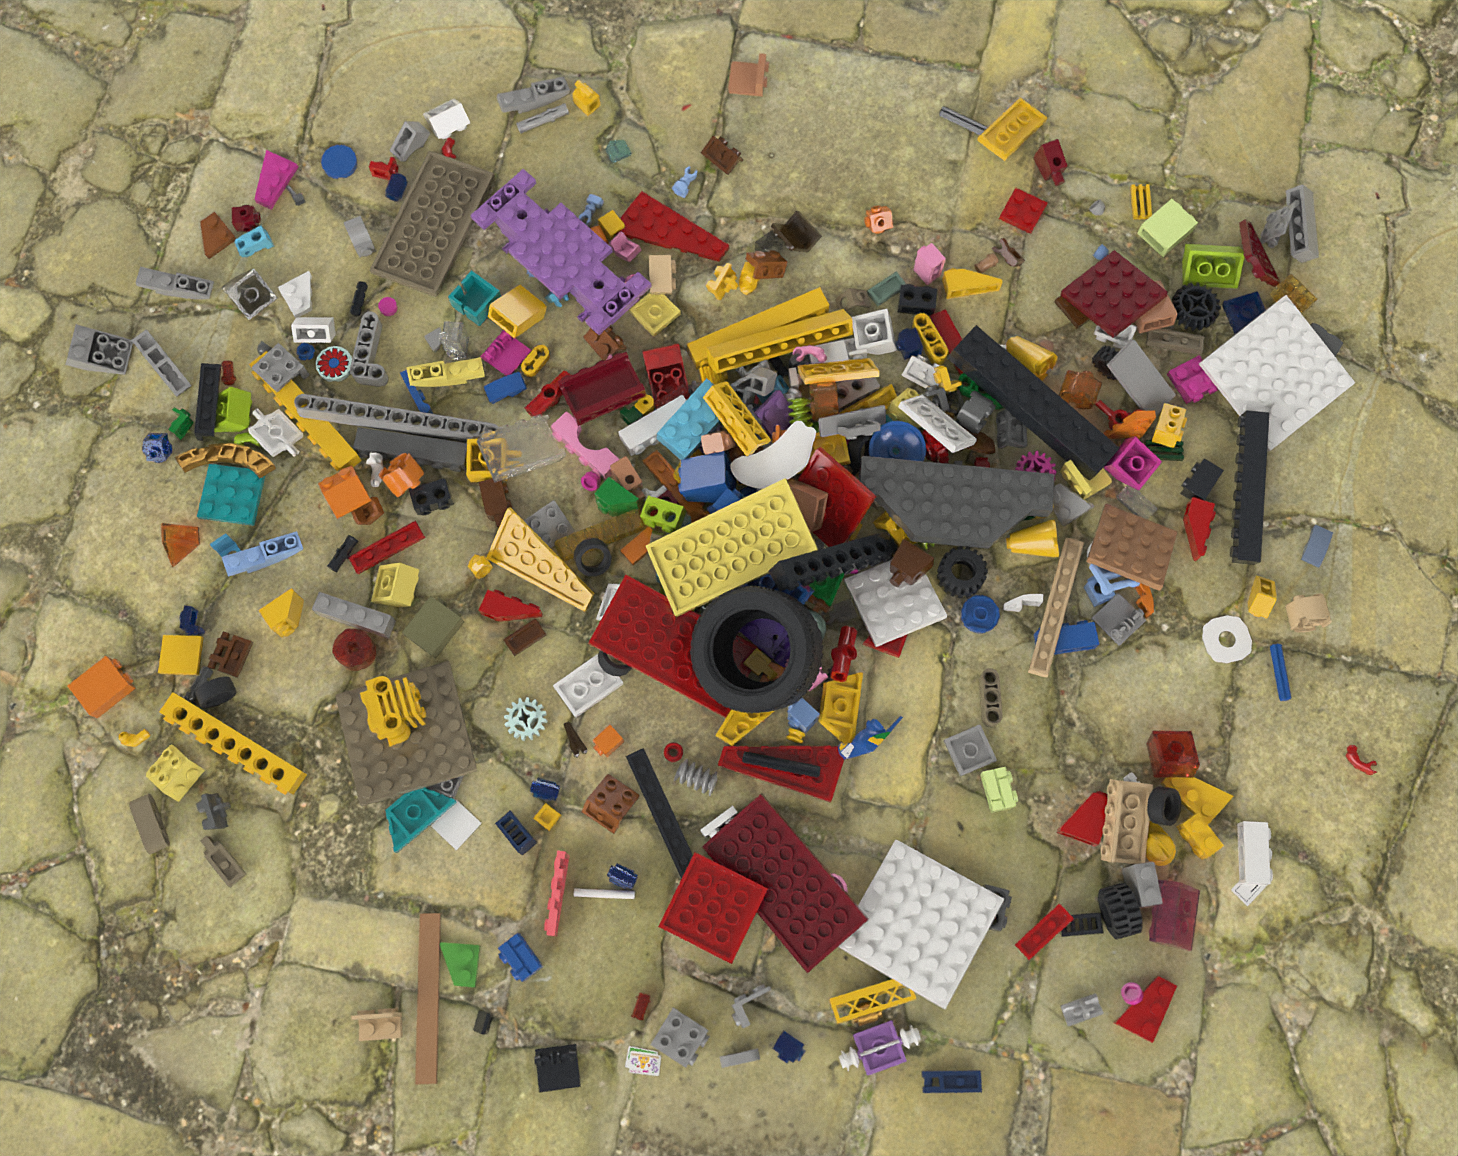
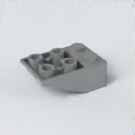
M76 324L65 365L82 370L125 375L133 342L131 339Z

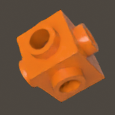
M873 206L871 210L866 211L867 217H864L865 226L872 233L880 234L887 229L893 228L892 213L887 206Z

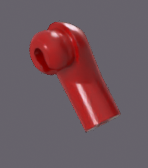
M448 137L441 149L442 155L452 159H456V155L451 150L455 144L454 139Z

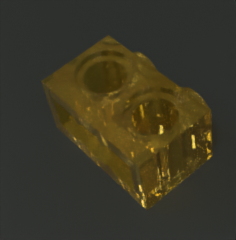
M1292 274L1278 284L1270 294L1275 302L1287 295L1302 315L1318 300Z

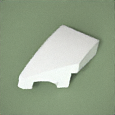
M1043 594L1019 596L1005 603L1003 610L1020 612L1022 605L1039 607L1043 602Z

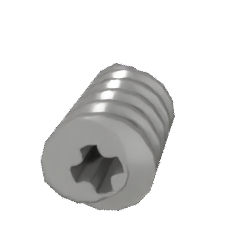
M688 759L680 764L674 781L680 777V784L687 780V787H691L694 784L696 791L702 787V793L704 794L709 790V796H711L718 778L716 771L712 775H710L709 768L702 772V765L695 769V762L688 766Z

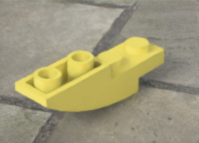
M481 357L444 364V361L406 367L410 386H451L465 384L467 380L485 377Z

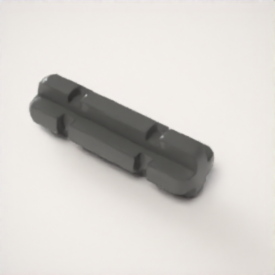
M206 666L202 667L200 670L201 674L197 675L189 688L191 690L185 694V700L191 703L196 701L195 691L199 686L208 682L207 678H210L213 674L212 669Z

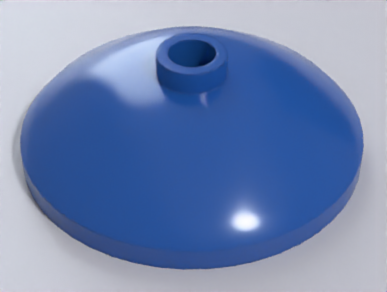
M888 422L880 427L881 431H876L870 440V457L922 462L925 459V440L920 431L907 422ZM897 448L899 450V454H894L893 449Z

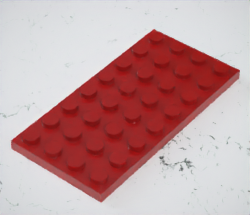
M625 575L588 644L724 718L731 711L730 708L719 704L709 696V693L699 683V679L695 675L696 672L693 670L692 656L690 655L691 637L695 624H697V620L701 615L691 610L676 617L666 596ZM736 635L733 643V658L741 673L748 677L751 670L743 663L756 648L760 651L762 650Z

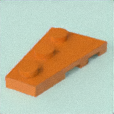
M1155 410L1135 411L1123 419L1124 423L1115 424L1113 430H1106L1104 435L1109 439H1127L1131 437L1140 439L1155 420Z

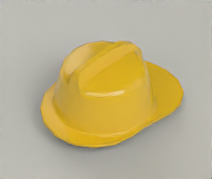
M1149 821L1145 857L1157 866H1165L1171 863L1175 857V844L1161 826Z

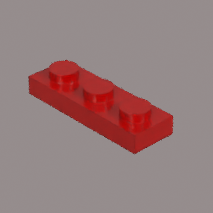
M1059 903L1024 935L1015 946L1030 960L1074 918Z

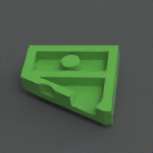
M440 942V947L454 986L476 987L480 945Z

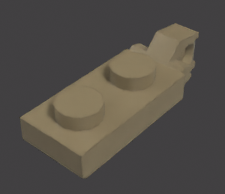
M205 836L200 840L207 849L203 852L205 854L204 857L228 887L231 888L247 875L223 843L220 841L214 842L210 836Z

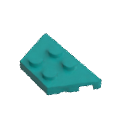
M426 787L402 795L385 810L393 842V851L398 853L455 805L457 803L456 800Z

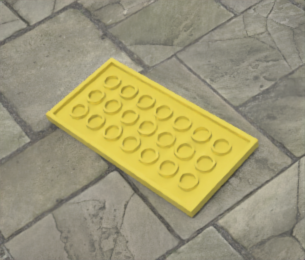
M786 478L646 545L676 617L718 598L727 591L744 586L769 574V570L778 561L818 550Z

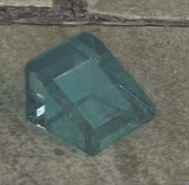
M625 140L610 141L605 149L612 163L632 155Z

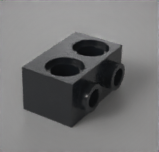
M912 284L901 285L897 313L933 315L936 309L937 288H932L931 286L918 287ZM909 296V297H911L912 299H911V300H907V299H905L904 297ZM923 298H927L930 301L926 302L923 300Z
M445 478L409 489L413 508L417 515H428L434 510H445L454 505L449 484ZM445 493L443 498H437L438 494ZM421 499H427V501L424 504H419V501Z

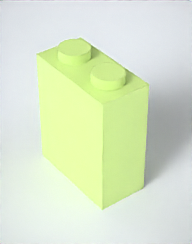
M1171 199L1141 225L1137 234L1164 257L1193 232L1198 222L1179 203Z

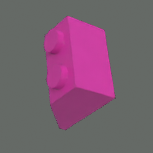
M1131 437L1122 442L1118 451L1103 468L1115 479L1136 490H1140L1162 461L1137 437Z

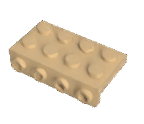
M1110 779L1107 787L1108 800L1105 807L1106 819L1103 827L1104 837L1101 847V860L1129 864L1145 863L1149 828L1147 804L1150 793L1153 790V784Z

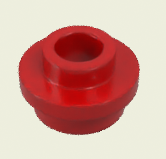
M669 743L664 748V756L669 762H678L683 757V748L678 743ZM673 749L677 750V755L675 756L670 755V751Z

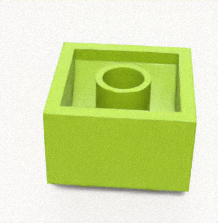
M229 387L219 393L215 432H241L249 427L251 422L249 415L252 406L251 392Z

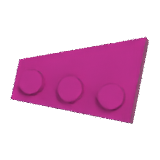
M266 150L254 198L255 202L272 210L297 171L298 165Z

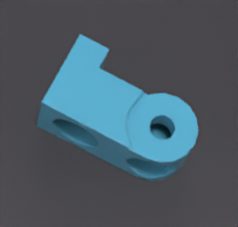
M261 225L235 240V245L241 257H249L265 247L269 249L274 246L269 233Z

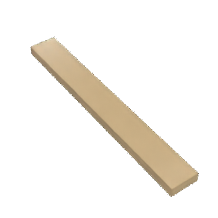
M1065 538L1028 673L1048 678L1084 546L1082 541Z

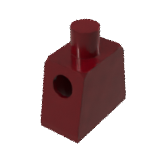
M1059 139L1042 144L1033 159L1045 181L1053 179L1055 186L1065 183L1063 172L1067 168V162Z

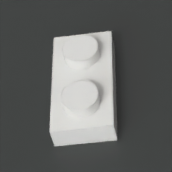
M733 806L702 828L701 833L705 838L708 836L712 838L720 831L719 828L724 824H728L738 815V812Z

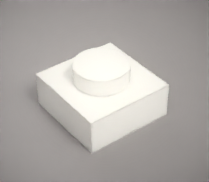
M789 368L790 388L799 389V385H802L801 377L797 374L796 368Z

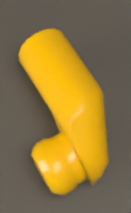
M144 728L137 735L125 731L121 732L118 739L125 746L136 747L151 735Z

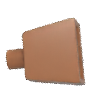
M627 456L610 465L613 479L639 498V502L645 498L642 492L643 483Z

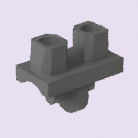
M205 793L201 795L202 800L197 802L196 806L200 813L206 812L207 818L202 820L203 829L212 830L228 827L226 810L231 807L230 803H223L222 797H219L218 793Z

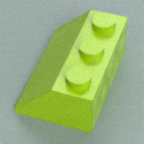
M1185 244L1182 259V285L1187 286L1189 283H1192L1195 286L1199 282L1201 287L1206 284V287L1238 289L1244 262V251L1241 247Z

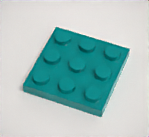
M209 464L197 518L254 526L265 476L259 478L248 468Z

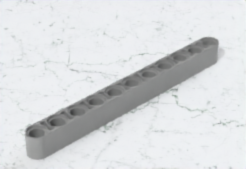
M300 394L294 400L297 413L303 418L467 443V439L500 438V429L493 423L308 394ZM378 416H383L381 419H376ZM397 419H402L400 422H395ZM439 425V427L433 428L432 426ZM452 428H458V430H456V431H452V430H450V429H452ZM470 431H477L474 434L469 433ZM493 433L495 436L490 437L488 434Z

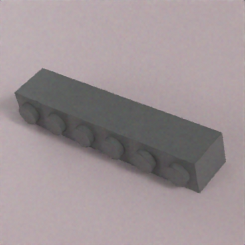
M360 427L357 429L353 449L362 458H369L370 453H379L382 455L383 461H387L388 459L393 460L403 453L407 455L410 453L419 466L431 465V467L436 469L444 467L450 468V470L455 472L467 470V443Z

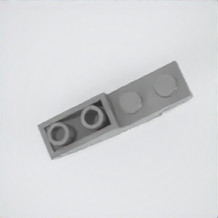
M565 77L533 82L530 88L497 94V100L502 113L517 110L520 114L553 103L569 94L570 89Z
M140 267L136 279V286L155 290L157 294L186 299H210L214 281L181 273L174 275Z

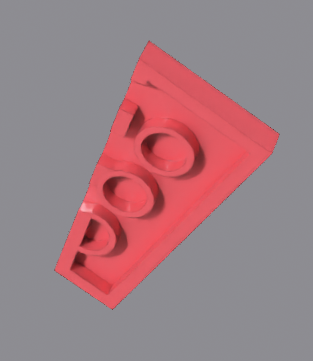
M557 851V857L554 862L555 872L551 881L552 896L549 898L547 910H550L549 918H546L544 924V931H547L546 935L557 937L570 857L565 851Z

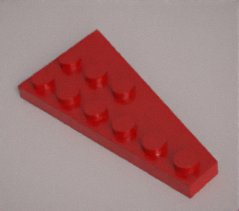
M724 746L718 766L831 803L844 759L838 752V746ZM747 751L820 766V775L818 778L746 764L742 762L743 753Z

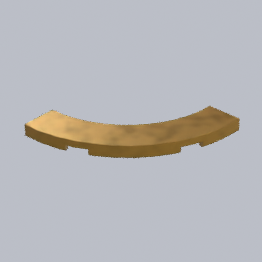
M231 443L210 444L209 447L194 448L174 457L184 473L205 464L218 462L242 465L252 470L259 478L276 469L275 465L262 453L254 451L247 446Z

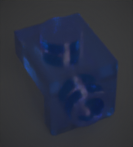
M184 605L179 617V628L189 636L205 634L203 628L195 626L198 610L192 606Z

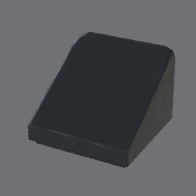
M479 1010L473 1030L479 1034L487 1035L494 1015Z

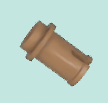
M994 253L987 254V257L975 264L974 267L977 273L982 274L992 266H997L999 261Z

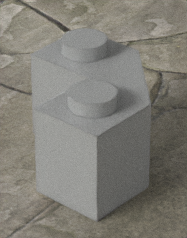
M759 367L731 384V387L745 406L754 401L755 394L766 396L774 390L777 372Z

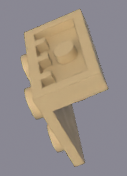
M396 1008L378 1009V1014H375V1010L357 1011V1015L351 1016V1020H359V1041L402 1038V1012H396Z

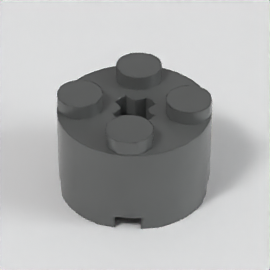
M974 390L970 394L972 396L970 401L966 400L958 413L956 422L971 433L978 434L987 423L985 418H988L993 413L996 405L993 404L994 401Z

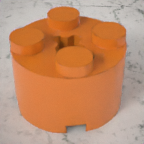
M403 453L389 462L391 464L389 468L386 469L384 467L379 473L381 480L396 497L403 495L410 487L411 489L416 488L421 483L419 479L424 475L423 469L410 453L408 455Z

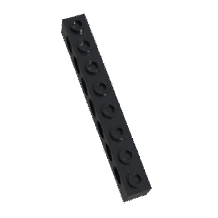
M885 531L778 561L769 570V573L779 591L786 589L792 591L800 585L806 587L814 581L817 583L822 582L827 577L833 579L841 573L846 575L855 569L858 571L862 570L868 565L873 567L881 561L886 563L893 559V555L898 548L890 533Z

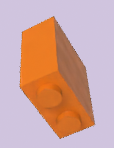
M105 656L67 685L87 713L97 719L136 689L132 684L134 680L128 673H123L120 669L123 666L116 658L111 659Z

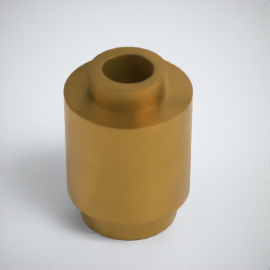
M871 1001L857 1004L856 1007L863 1011L867 1010ZM882 1011L855 1018L853 1022L862 1026L878 1021V1018L883 1017Z

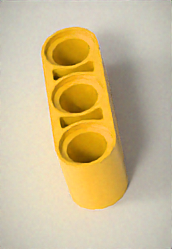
M924 313L917 314L912 324V331L930 362L933 365L934 363L943 365L948 355L946 344L929 316ZM917 323H923L925 326H919ZM926 338H932L934 341H928ZM935 353H941L943 356L938 357Z

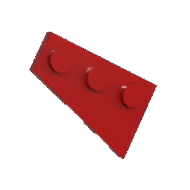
M1156 976L1142 991L1143 998L1141 1002L1136 1005H1129L1126 1011L1115 1020L1114 1024L1150 1043H1154L1177 985Z

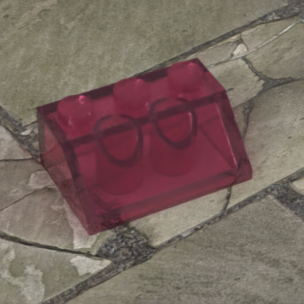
M1158 880L1163 904L1155 905L1152 908L1149 941L1192 951L1200 890L1181 882Z

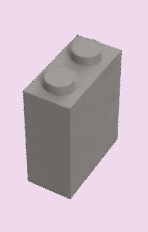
M1154 862L1135 864L1122 869L1124 883L1134 893L1139 908L1163 904Z

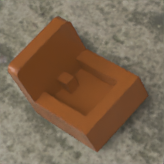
M371 497L370 502L351 511L357 525H371L385 513L378 497Z

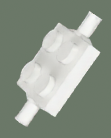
M258 408L252 412L258 421L255 425L248 428L249 433L272 457L284 450H288L293 457L299 454L300 451L293 444L303 438V433L280 409L268 415H264Z

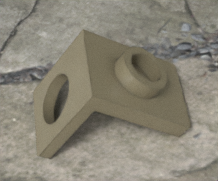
M849 288L835 299L838 310L844 309L846 312L854 306L871 307L866 290ZM844 297H846L848 301L847 306L845 308L842 307V300Z

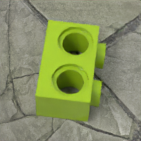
M648 495L640 517L645 525L652 528L658 526L663 531L672 533L681 528L687 512L684 506ZM653 510H658L655 516H650ZM670 516H676L674 521H667Z

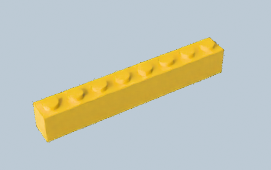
M816 288L687 343V352L696 370L700 367L710 366L707 358V347L829 313V303L821 288Z
M844 309L710 346L706 348L708 364L715 374L791 353L796 347L815 346L853 335L852 318Z
M264 352L249 364L252 368L268 352ZM254 370L251 372L257 381L261 379L264 382L262 386L269 394L273 392L275 395L273 399L280 407L282 405L286 407L284 412L290 419L295 418L298 421L296 423L297 427L302 432L307 431L309 434L307 438L313 445L318 444L320 446L318 451L325 459L329 457L332 460L330 464L336 471L348 468L351 465L354 468L362 461L329 421L303 418L298 415L294 400L298 395L304 393L293 380H290L280 391L276 392Z

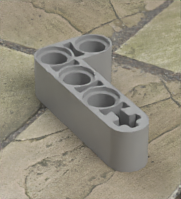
M372 311L366 312L362 316L350 373L358 384L382 387L388 383V375L381 365L374 364L382 324L377 314ZM364 371L361 375H357L358 372ZM377 374H382L380 377L375 378Z

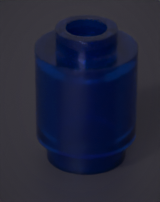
M400 173L391 175L385 189V196L388 199L398 202L402 198L408 185L406 177Z
M537 778V781H532L530 792L533 793L535 798L550 802L552 800L557 801L561 786L557 785L556 782Z
M617 863L615 866L611 865L607 877H610L609 882L624 889L629 888L632 890L637 881L638 874L634 873V870Z

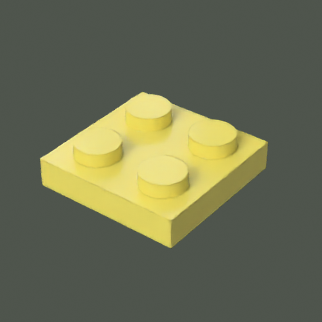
M650 292L629 309L634 318L653 337L681 315V311L665 295H651Z

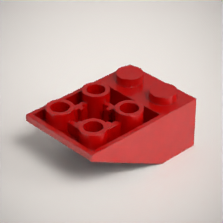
M674 343L642 351L655 407L665 405L681 395L687 400L690 397L679 344Z

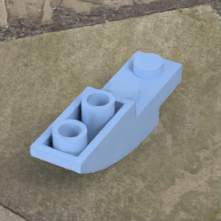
M296 531L259 542V546L223 556L222 561L228 577L245 571L251 573L289 558L303 550V546Z

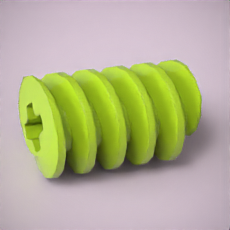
M805 397L787 399V401L793 402V404L788 406L789 409H793V412L789 413L788 416L794 417L789 423L793 424L796 421H802L805 426L811 427L813 422L807 420L811 419L812 415L807 414V412L811 411L812 408L806 406L811 403V400Z

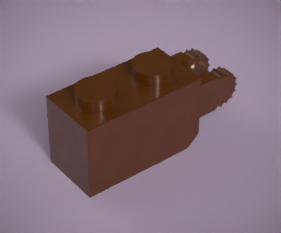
M501 476L479 481L485 513L489 520L495 521L498 529L507 508L511 507L513 509L511 500H507L506 493H509L507 482H503Z

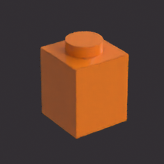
M611 725L606 727L592 740L595 744L594 750L600 756L604 754L606 757H609L624 743V739Z

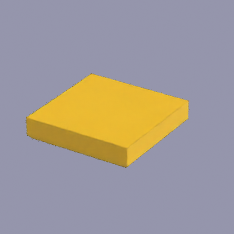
M163 635L158 673L199 675L204 638L202 636Z

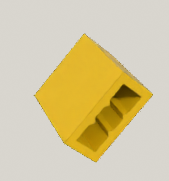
M520 284L490 304L488 317L515 339L544 319L547 305Z

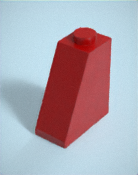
M1100 791L1091 793L1057 829L1056 833L1094 847L1098 846L1105 825V807L1108 794Z

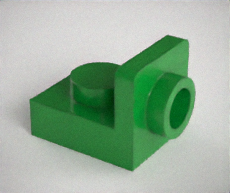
M173 407L172 411L178 418L171 423L168 430L181 440L193 426L194 421L190 418L191 414L183 408L178 410Z

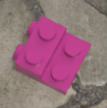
M1200 355L1167 373V376L1186 404L1192 401L1196 403L1204 397L1203 395L1207 393L1211 395L1219 390L1199 365L1203 361Z

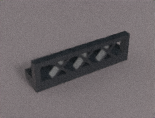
M201 363L194 429L198 441H203V436H215L221 376L220 364Z

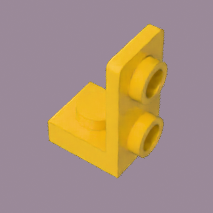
M887 511L873 522L876 528L887 529L898 547L903 539H906L913 545L916 543L907 537L904 530L891 519Z

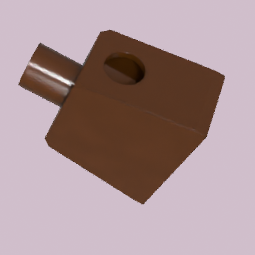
M903 539L890 563V572L894 574L889 580L890 583L895 587H899L903 581L909 585H914L933 567L934 557L906 539Z

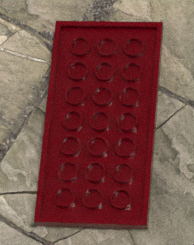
M763 794L756 797L702 846L714 862L768 888L757 914L807 973L869 920Z

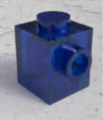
M907 328L898 333L895 344L897 350L901 351L904 360L922 354L923 345L916 328Z
M784 1030L772 1047V1049L779 1053L777 1057L787 1064L789 1061L793 1063L795 1060L800 1061L806 1051L803 1049V1043Z

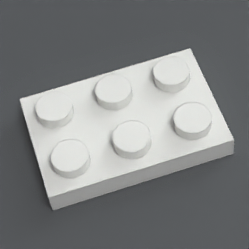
M597 654L558 681L553 687L575 718H577L624 683L619 676H612L600 667Z

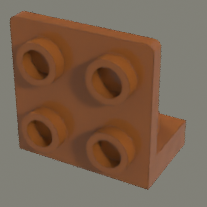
M607 774L586 799L582 813L615 834L619 829L622 819L636 803L640 795Z

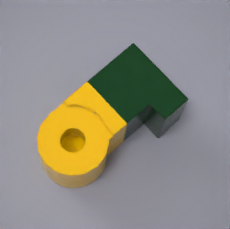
M646 394V397L639 399L629 410L624 407L620 411V418L629 426L653 412L654 400L652 396Z

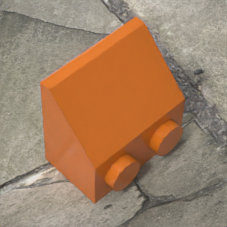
M352 465L348 468H343L340 472L318 483L337 519L371 501Z

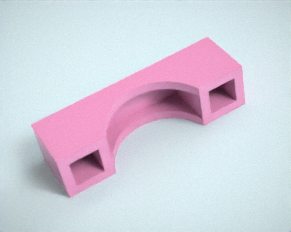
M566 411L551 425L552 436L558 442L562 441L566 445L565 448L571 454L575 453L579 457L578 460L584 466L588 465L592 472L606 480L611 476L610 465L620 459L607 447L600 450L585 448L579 442L581 426H578L574 417Z

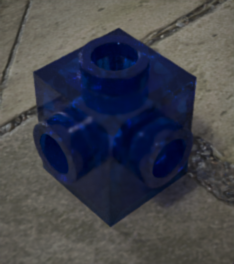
M148 433L143 439L142 451L146 455L147 461L162 463L172 454L173 447L169 443L167 433Z

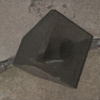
M254 268L234 277L221 287L248 320L277 299V296Z

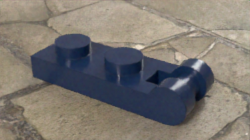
M981 1070L922 1071V1078H924L922 1093H982ZM932 1078H938L939 1086H933Z

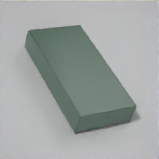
M896 271L867 290V294L878 307L898 294L900 286L906 283Z

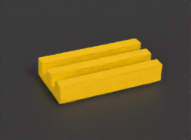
M1132 184L1130 192L1133 220L1149 219L1152 216L1150 184L1142 186V184L1138 186ZM1136 191L1139 193L1140 215H1138ZM1143 191L1145 192L1146 215L1144 209Z

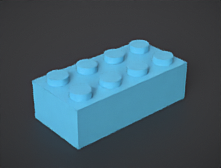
M707 378L657 432V440L680 460L690 458L702 445L701 436L714 432L721 424V421L703 398L711 386L714 385Z

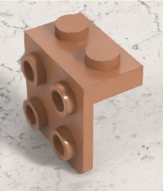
M759 53L758 63L738 61L731 63L728 85L729 93L762 97L763 87L767 88L768 77H765V72H769V61H766V54Z

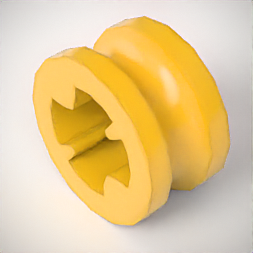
M789 728L790 734L786 735V739L802 744V737H805V733Z

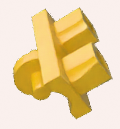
M726 263L725 266L716 267L714 274L717 280H709L706 284L707 290L713 293L716 299L722 300L725 293H728L730 289H737V274L732 270V265Z

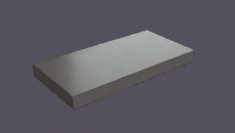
M1134 339L1130 340L1107 364L1108 368L1140 410H1155L1157 416L1161 412L1164 403L1168 404L1176 395Z

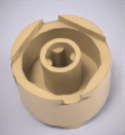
M1322 593L1310 597H1305V595L1295 596L1293 601L1285 607L1291 630L1294 629L1295 632L1316 630L1315 626L1321 625L1324 628L1332 622L1326 599Z

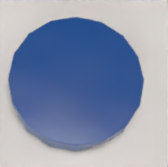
M335 145L327 149L322 155V168L328 176L334 179L347 178L357 168V157L351 148L345 145Z
M975 595L969 598L961 609V620L964 626L974 633L991 631L997 625L1000 618L998 606L990 597L984 595Z

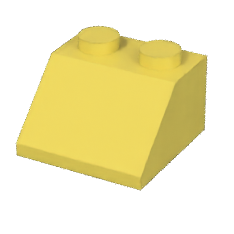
M403 563L379 566L371 602L395 607L411 606L414 600L415 586L419 579V569Z

